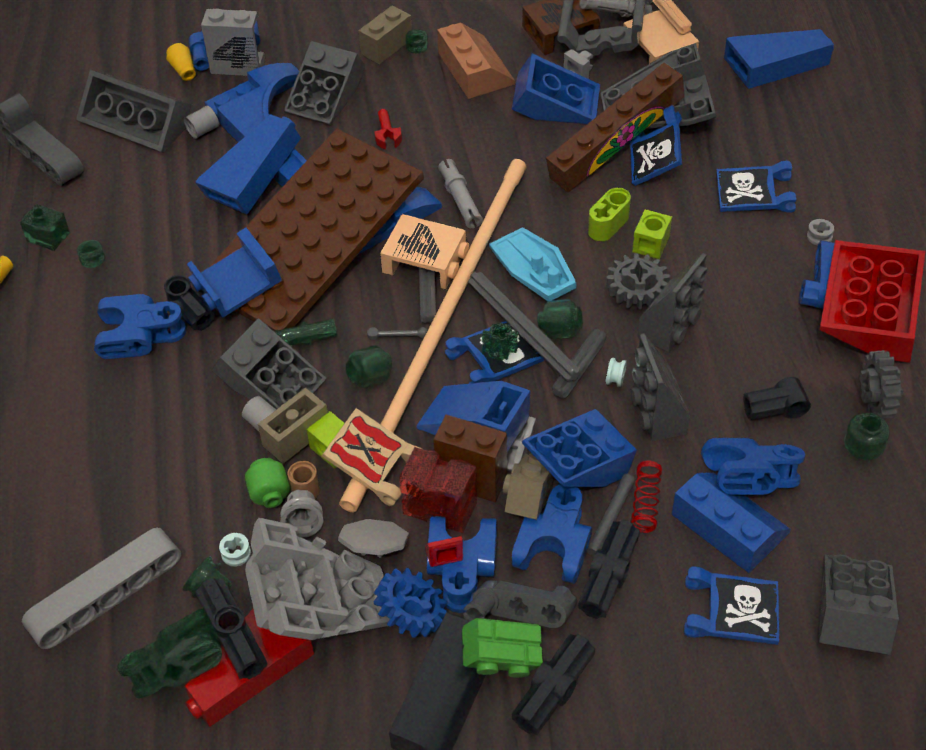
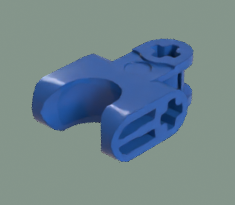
M144 294L105 297L101 299L97 310L99 317L106 324H119L120 326L110 331L100 332L95 339L94 351L104 359L136 357L150 353L154 343H173L179 341L185 336L187 331L185 323L181 319L182 313L179 305L168 301L154 304L153 299Z
M712 438L704 444L701 450L703 461L708 468L718 471L717 484L728 495H764L775 491L777 487L794 488L799 486L801 477L797 473L798 465L804 462L806 455L801 448L793 445L762 446L750 438Z
M557 485L550 492L544 513H540L537 520L524 517L512 551V567L525 570L529 567L532 558L542 551H552L561 556L563 560L562 580L573 584L577 582L592 535L591 526L579 523L582 513V493L578 487Z
M430 517L428 543L452 538L446 531L445 517ZM482 518L480 530L476 536L463 541L462 561L430 567L427 557V575H442L443 599L447 600L446 607L452 612H466L464 608L473 600V595L477 591L478 576H495L496 518Z

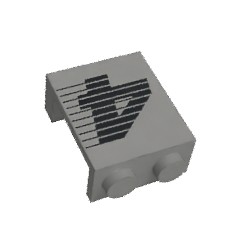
M206 9L201 27L211 74L247 76V72L264 65V52L257 51L254 26L258 17L257 11Z

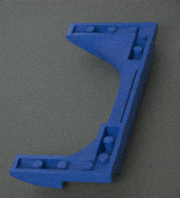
M275 63L247 72L248 81L205 101V106L212 108L219 123L239 142L269 116L273 97L294 86L299 70L292 63ZM294 148L273 178L283 187L307 160ZM416 187L358 254L389 238L402 214L423 219L441 209L442 203L427 189Z

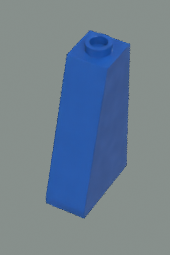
M821 29L734 36L726 39L724 59L746 87L750 89L829 65L834 44Z
M270 114L206 170L195 183L207 198L248 214L300 141L301 137L295 129V123L287 117L280 118Z

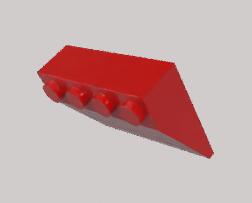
M835 240L820 331L866 353L882 350L889 351L890 357H894V361L910 363L915 340L926 251Z

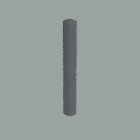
M624 474L587 549L589 555L594 557L596 551L602 549L612 523L616 521L635 481L632 475Z

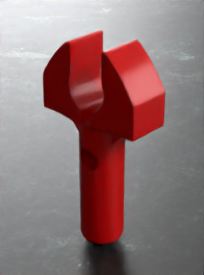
M381 109L378 111L381 130L374 131L376 145L386 150L385 140L389 137L394 140V146L397 148L402 142L401 128H392L388 111Z

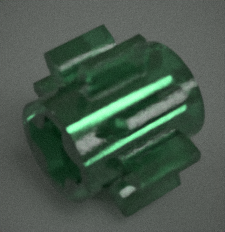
M492 324L490 331L483 330L482 352H488V355L495 360H507L510 352L517 353L518 332H512L508 324Z

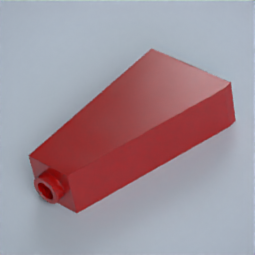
M252 609L245 617V621L267 661V666L263 668L259 675L251 679H239L224 648L220 645L185 685L189 700L185 702L186 706L196 720L202 717L207 725L211 727L313 656L314 651L311 640L282 636L271 632L270 629L258 627L254 609Z

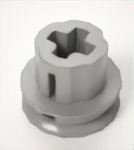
M295 490L288 495L287 502L282 506L280 512L281 522L297 527L298 532L296 535L301 538L317 533L323 524L322 506L315 500L314 495L308 490Z

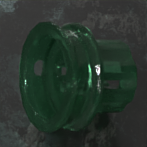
M209 556L190 575L182 590L191 592V598L195 599L197 597L196 590L200 588L202 582L211 578H223L228 589L232 586V582L219 572L221 564H215L213 557Z

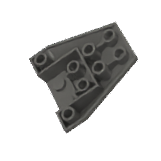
M696 43L670 51L600 93L603 109L606 110L662 63H666L683 75L685 97L674 105L675 113L679 112L682 116L679 126L694 125L717 117ZM664 115L657 119L648 128H661L666 126L667 124Z

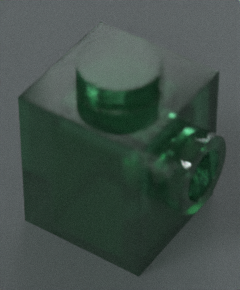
M35 204L20 221L27 242L55 251L70 234L64 213L39 204Z

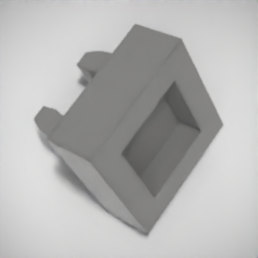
M570 49L564 53V68L589 79V71L593 67L589 60L593 58V55L586 50L579 54Z

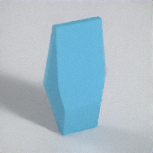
M522 227L489 243V248L510 275L548 302L576 288V281L559 248Z

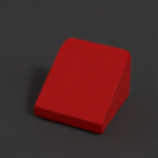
M461 536L425 545L430 567L463 560V540Z

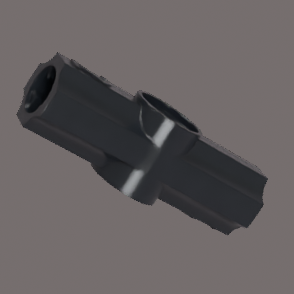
M613 521L602 549H598L593 557L588 575L589 579L578 603V608L589 617L595 619L600 617L606 618L617 589L622 588L626 580L631 562L630 558L640 535V530L629 521Z
M211 578L202 582L200 588L196 590V595L216 632L219 644L224 648L239 679H251L259 675L263 668L267 666V661L245 621L243 611L237 606L223 578ZM232 625H236V626H237V627H235L234 629L225 630V629H226L227 627H229V626H232Z
M569 634L550 662L544 661L540 665L531 681V688L512 712V720L518 724L519 728L529 734L538 735L558 705L563 706L569 700L577 685L578 677L595 655V648L589 643L588 639L579 634Z

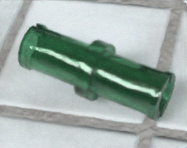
M333 318L311 324L301 322L300 326L275 330V333L290 346L304 343L306 346L311 345V341L337 337Z

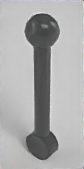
M372 327L367 330V335L370 340H376L380 336H419L424 339L428 329L421 327L418 330L379 331L377 328Z

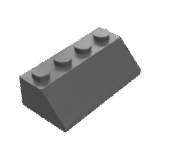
M90 70L76 120L155 150L165 152L185 130L184 117L190 115L192 104L116 76Z

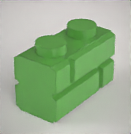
M475 618L462 628L464 645L463 665L465 667L477 668L478 674L491 675L498 673V670L508 671L510 677H527L530 675V671L540 667L543 663L542 647L540 646L542 642L541 626L538 624Z

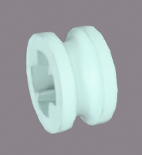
M615 358L610 359L606 376L607 385L614 382L617 384V387H622L627 360L617 362Z
M231 533L220 541L219 549L225 564L237 567L249 560L251 550L245 535ZM236 546L241 547V550H235L233 554L229 551V549L234 550Z

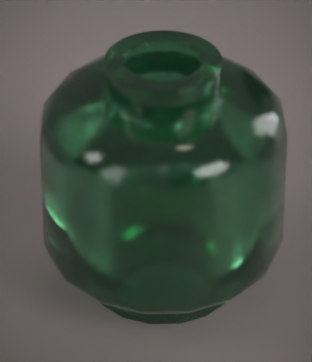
M569 299L548 301L545 303L542 312H538V327L540 330L543 329L546 336L550 339L573 338L583 326L582 310L580 306H576Z
M370 345L355 350L350 354L346 363V374L352 383L361 388H369L388 380L391 374L392 359L381 347Z
M872 413L855 415L850 420L845 434L844 442L846 449L851 455L862 460L878 458L885 451L890 436L889 425L883 418Z

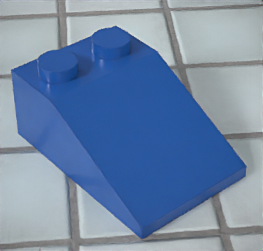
M532 53L518 72L512 110L534 120L588 124L597 115L600 84Z

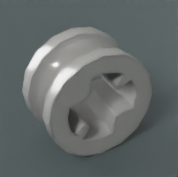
M824 219L813 220L808 226L807 238L812 244L817 246L820 240L831 242L834 226L831 222Z

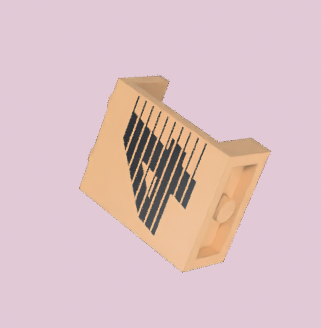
M402 214L380 253L382 273L393 275L399 263L402 262L440 272L441 288L446 289L451 279L455 278L461 259L465 258L469 250V243L466 242V230Z

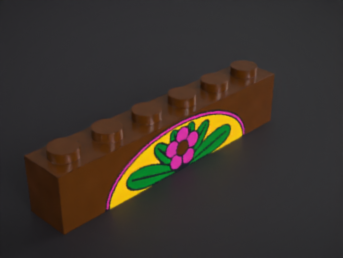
M662 63L546 157L550 179L566 192H570L663 115L665 108L676 105L685 97L683 75L666 63Z

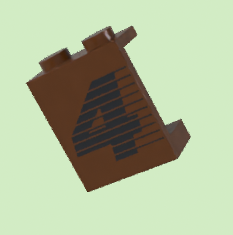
M542 0L522 7V27L544 55L553 53L554 36H557L559 32L563 0ZM574 0L571 22L575 29L584 27L587 32L598 29L600 27L599 15L592 9H582L580 0Z

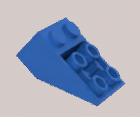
M504 381L443 386L417 424V429L436 435L447 414L506 432L508 452L529 418L531 390Z
M596 409L522 441V444L562 486L605 487L620 480L624 474H628L637 451Z

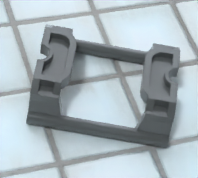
M563 0L557 40L560 43H565L569 49H573L579 54L586 50L594 56L600 55V52L606 48H612L615 53L629 51L639 45L646 0H635L632 28L616 26L588 31L585 35H579L571 22L574 0Z

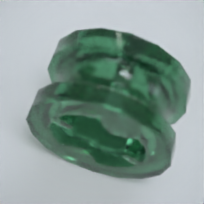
M420 29L409 31L406 34V49L415 54L425 52L428 49V34Z
M96 240L84 241L77 248L79 261L84 267L94 268L105 260L102 245Z

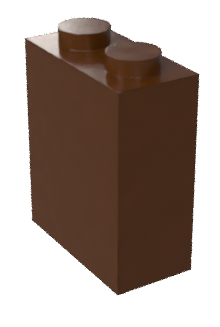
M446 414L433 439L436 484L496 503L507 475V433Z

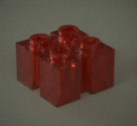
M414 447L399 477L400 491L404 493L401 500L403 514L426 522L432 516L445 517L446 528L463 533L477 504V488H474L476 483V466L462 459L455 460L451 458L450 462L443 461L440 454L433 450H423Z

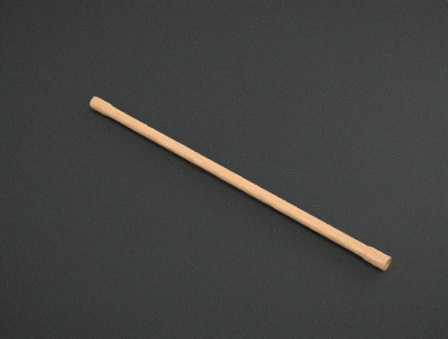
M520 159L512 160L506 171L503 182L380 424L392 433H394L515 187L519 184L526 170L525 162ZM352 478L339 505L348 512H356L368 488Z

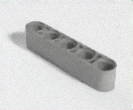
M153 528L31 607L23 615L22 624L41 649H50L171 569L180 560L181 551L161 528Z

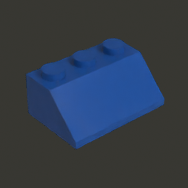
M696 473L675 492L672 515L748 573L791 531L789 527L745 495H728L724 493L717 484V475L715 473Z

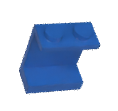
M247 228L236 233L242 248L200 273L192 261L187 263L192 274L188 277L190 283L197 292L202 289L204 292L202 298L211 311L216 308L222 318L282 281L275 263Z

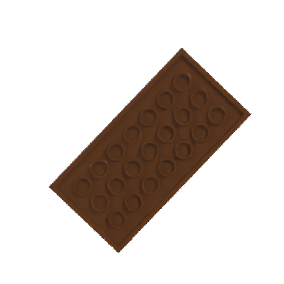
M336 128L245 227L275 263L282 281L234 311L253 322L259 318L279 337L284 339L424 179L423 171ZM238 236L209 267L242 248Z

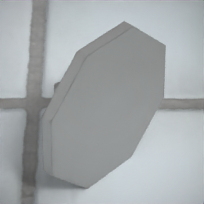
M365 519L344 525L338 536V541L351 551L361 553L363 556L373 554L381 558L384 554L404 549L409 533L394 522Z

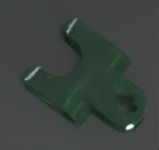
M198 609L161 630L157 635L156 641L125 656L118 664L117 670L121 676H128L134 684L132 693L136 698L141 699L161 690L163 686H180L217 666L222 658V647L216 639V632L204 609Z

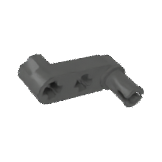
M488 580L474 593L473 600L464 608L466 610L464 616L466 620L472 621L475 618L485 619V616L491 613L495 616L521 622L538 624L548 628H558L565 623L576 608L577 600L569 588L565 586H557L554 590L547 591L501 580L499 582ZM518 598H522L523 604L527 605L525 609L521 608L520 602L516 601Z

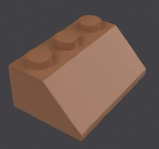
M463 23L437 29L438 53L468 99L515 85L514 78L484 35Z

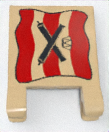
M356 408L322 454V457L373 491L383 503L393 506L402 491L396 485L383 481L400 455L409 466L417 469L425 460L427 453L420 447L408 444Z

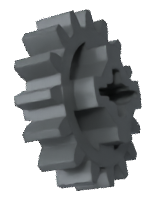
M638 253L634 254L633 259L624 255L623 262L615 260L613 267L608 268L606 287L609 288V296H616V303L626 301V308H630L632 304H637L638 309H642L643 304L650 306L670 281L667 267H659V259L653 262L650 261V255H646L643 259L639 258Z
M871 351L869 355H865L866 363H862L863 371H860L859 374L862 390L861 398L864 403H868L867 410L872 412L873 418H893V415L897 414L896 408L900 407L898 399H901L903 395L900 381L901 372L897 366H894V357H890L889 351Z

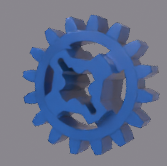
M396 568L391 574L386 573L374 591V594L377 595L374 605L382 607L378 615L389 618L387 623L389 627L395 624L399 626L400 634H403L405 630H409L412 638H416L419 632L424 637H428L431 631L436 632L447 612L444 609L447 600L439 598L443 591L432 587L434 582L432 579L423 580L421 572L414 576L409 568H406L403 573Z

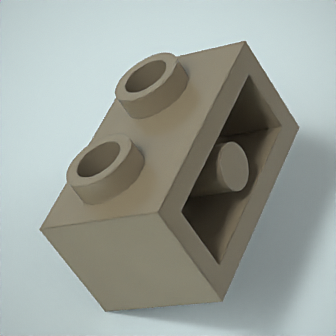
M392 5L358 30L361 55L381 64L411 41V15Z
M304 388L258 423L263 447L284 464L309 444L306 429L328 413L327 405L307 388Z
M532 453L529 455L525 454L519 464H514L511 474L506 475L503 485V493L507 494L504 512L537 520L548 501L554 477Z

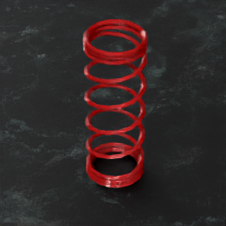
M649 460L640 462L637 465L636 475L638 478L635 481L637 489L634 492L636 500L633 502L635 511L632 513L631 523L643 533L652 532L657 528V520L654 516L658 515V511L651 507H642L636 510L635 503L638 501L646 506H655L659 504V500L652 496L637 498L636 494L638 490L647 495L659 494L660 489L653 485L661 482L660 476L662 475V466L657 462ZM645 466H652L659 469V472L647 474L640 469ZM642 477L649 478V479L658 478L659 481H658V482H655V483H651V482L644 481V480L641 479V478H642ZM640 479L642 482L651 485L638 487V481ZM653 487L656 488L658 492L647 493L642 491L641 488ZM652 498L655 499L657 503L646 504L641 502L639 499ZM651 509L656 513L654 515H646L638 512V510ZM636 520H648L654 525L644 526L637 523Z

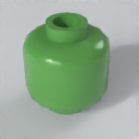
M271 458L258 459L250 465V468L245 473V483L249 497L257 505L267 508L276 507L290 493V484L285 467L278 461Z

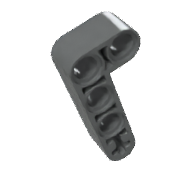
M17 93L0 103V126L7 141L54 182L62 186L84 172V167L77 155L34 120L31 108L21 94Z

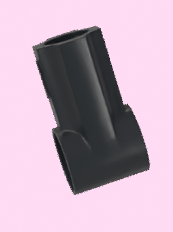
M174 275L168 278L164 284L167 301L179 305L182 318L193 330L202 331L209 327L215 318V314L191 288L189 279L182 275Z
M797 377L784 378L772 388L747 392L743 396L744 410L748 419L750 418L751 420L784 414L787 418H797L806 414L811 408L807 394Z

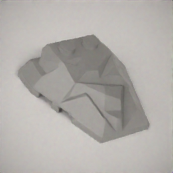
M263 518L257 519L251 538L253 554L246 563L245 572L258 627L270 629L271 632L282 636L314 640L388 626L389 618L378 615L382 607L374 605V600L377 597L374 591L384 577L381 566L347 550H343L340 555L323 548L326 545V541L316 537L313 542L296 535L298 528L288 523Z

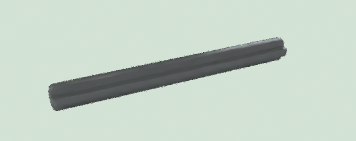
M473 272L468 281L469 284L567 382L576 381L581 373L580 369L482 272Z

